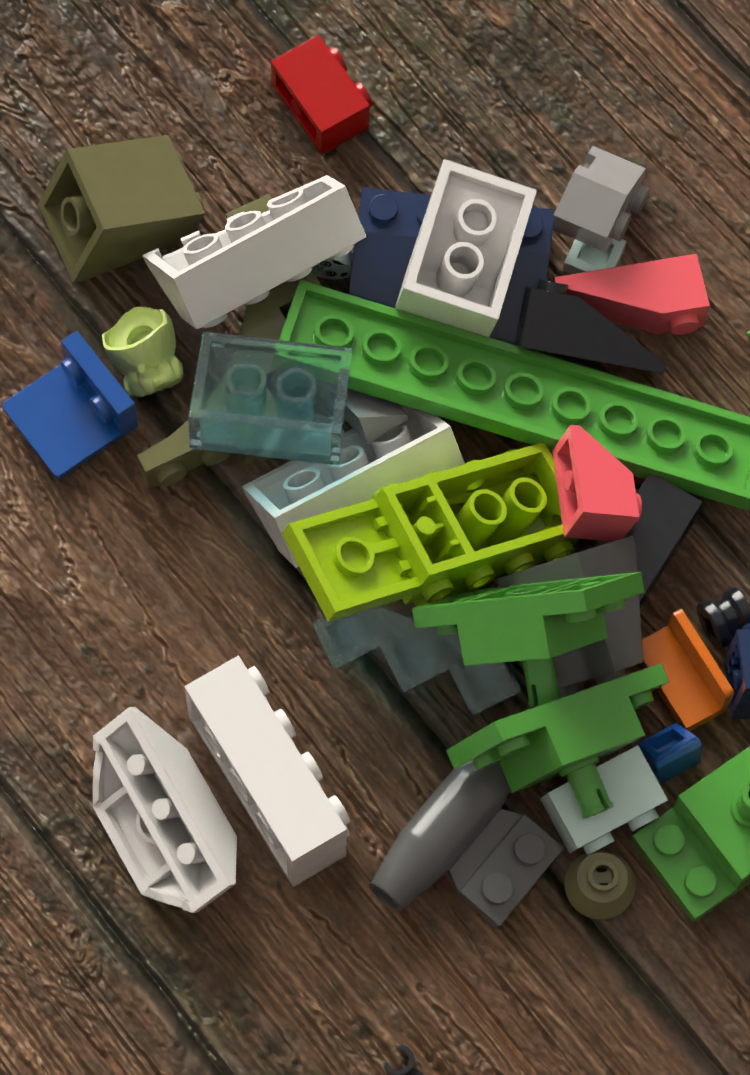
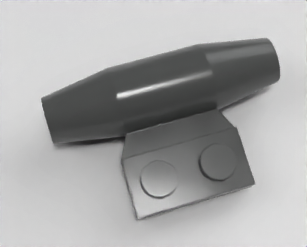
M471 763L453 769L404 826L369 886L380 900L392 909L401 912L448 872L457 893L456 895L496 929L559 855L563 847L525 814L522 815L501 809L511 789L500 763L476 771L474 764Z

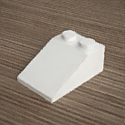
M444 159L405 273L395 309L489 337L500 316L537 190Z

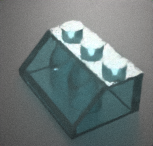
M203 332L189 411L190 448L340 465L353 349Z

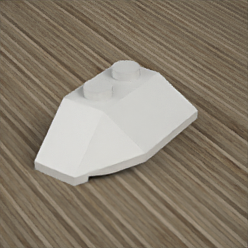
M136 707L127 708L93 735V750L96 751L93 767V809L141 895L180 907L182 910L191 913L199 912L236 884L237 835L188 749Z

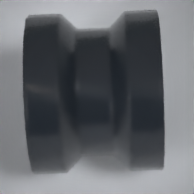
M736 587L724 591L721 599L715 602L706 600L699 603L696 607L700 624L713 646L720 650L730 645L731 639L734 638L737 630L750 623V605Z

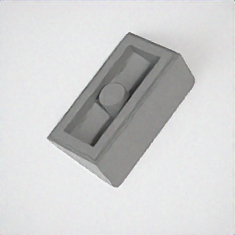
M315 379L319 393L367 444L409 420L408 414L397 403Z

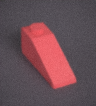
M697 254L554 277V282L569 285L567 294L580 297L611 322L655 334L671 332L674 335H685L694 332L699 327L704 326L710 307Z

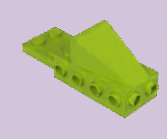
M543 443L521 449H511L500 455L482 460H473L461 466L440 472H431L420 478L399 484H389L376 491L372 495L371 500L291 522L282 532L328 622L403 599L405 605L414 603L417 607L462 592L476 590L491 582L496 576L506 573L510 575L531 568L535 564L544 561L550 562L572 555L575 552L573 546L579 540L577 538L564 537L553 456L547 445Z

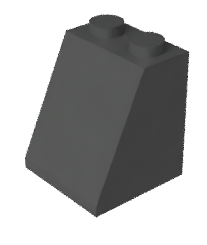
M629 536L497 579L499 586L502 587L638 572L636 544L634 537ZM639 595L625 599L626 608L604 612L607 639L553 657L561 698L585 690L584 681L595 679L596 685H600L625 676L624 669L643 662Z

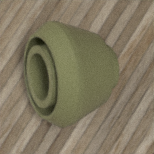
M597 850L590 854L585 852L579 855L570 864L564 882L566 896L574 909L580 914L596 920L614 918L624 912L634 897L636 886L635 877L629 864L619 855L607 850Z

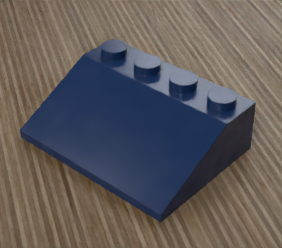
M362 187L358 217L367 237L354 244L349 295L395 308L431 195ZM531 208L500 316L489 336L490 338L515 345L525 286L538 289L539 280L547 279L554 209Z

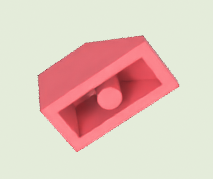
M570 425L552 450L564 537L612 542L623 539L633 525L639 521L642 513V499L639 494H636L633 473L580 425Z

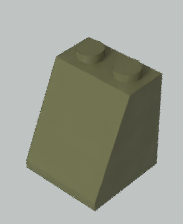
M169 135L67 149L38 203L73 283L85 281L142 259L143 254L157 248L159 251H163L181 244L180 238L194 233L205 215L202 199L195 192L185 171L184 160L176 152Z

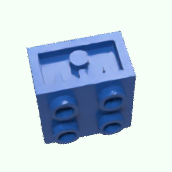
M77 330L61 340L64 360L60 362V365L2 403L4 413L56 479L63 478L138 427L135 403Z

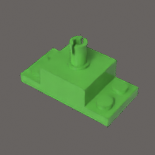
M641 572L469 590L412 608L415 629L436 627L437 635L458 633L464 666L522 661L529 698L528 705L529 707H535L537 704L540 706L561 698L553 657L607 639L604 612L626 608L625 599L645 593Z
M660 663L494 721L447 749L446 752L453 769L473 763L476 771L500 763L512 793L560 775L561 777L567 776L584 820L614 807L595 764L602 758L645 736L635 709L653 702L654 698L651 692L669 683V680Z
M750 746L677 797L673 808L632 835L630 840L692 924L750 883Z

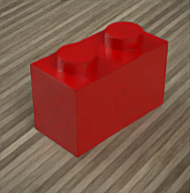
M317 35L271 60V84L322 155L369 128V114L372 101L366 88L360 82L354 84L346 73L347 67L340 52L335 47L329 49L320 35Z

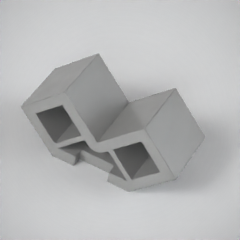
M593 146L586 156L584 167L579 165L573 172L554 212L553 230L603 252H607L612 239L621 241L632 216L630 214L631 211L637 214L640 213L650 187L644 185L646 168Z

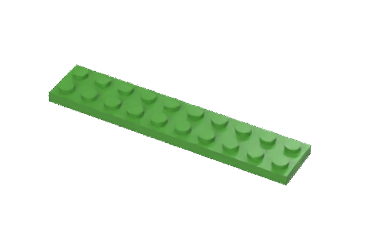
M299 280L274 352L273 366L531 445L543 443L551 451L570 425H580L633 473V476L646 479L649 474L656 475L685 492L747 511L749 510L750 417Z

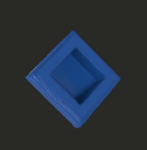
M675 723L637 743L659 784L701 763L702 744L700 739L679 723Z

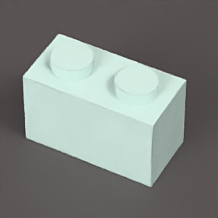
M638 745L596 767L609 799L613 802V808L583 820L582 812L569 782L540 798L569 854L581 847L584 848L586 854L593 853L615 841L610 833L612 830L628 823L631 831H634L659 817L655 807L668 801Z

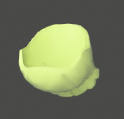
M134 307L123 314L115 326L102 334L103 347L111 363L124 375L123 384L128 395L145 397L155 394L156 391L171 388L182 381L184 373L182 363L175 356L176 340L173 323L170 316L163 309Z

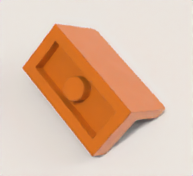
M679 609L672 613L666 627L642 639L643 662L640 665L645 669L660 663L662 664L669 683L656 690L675 721L688 731H691L726 712L735 693L682 609Z

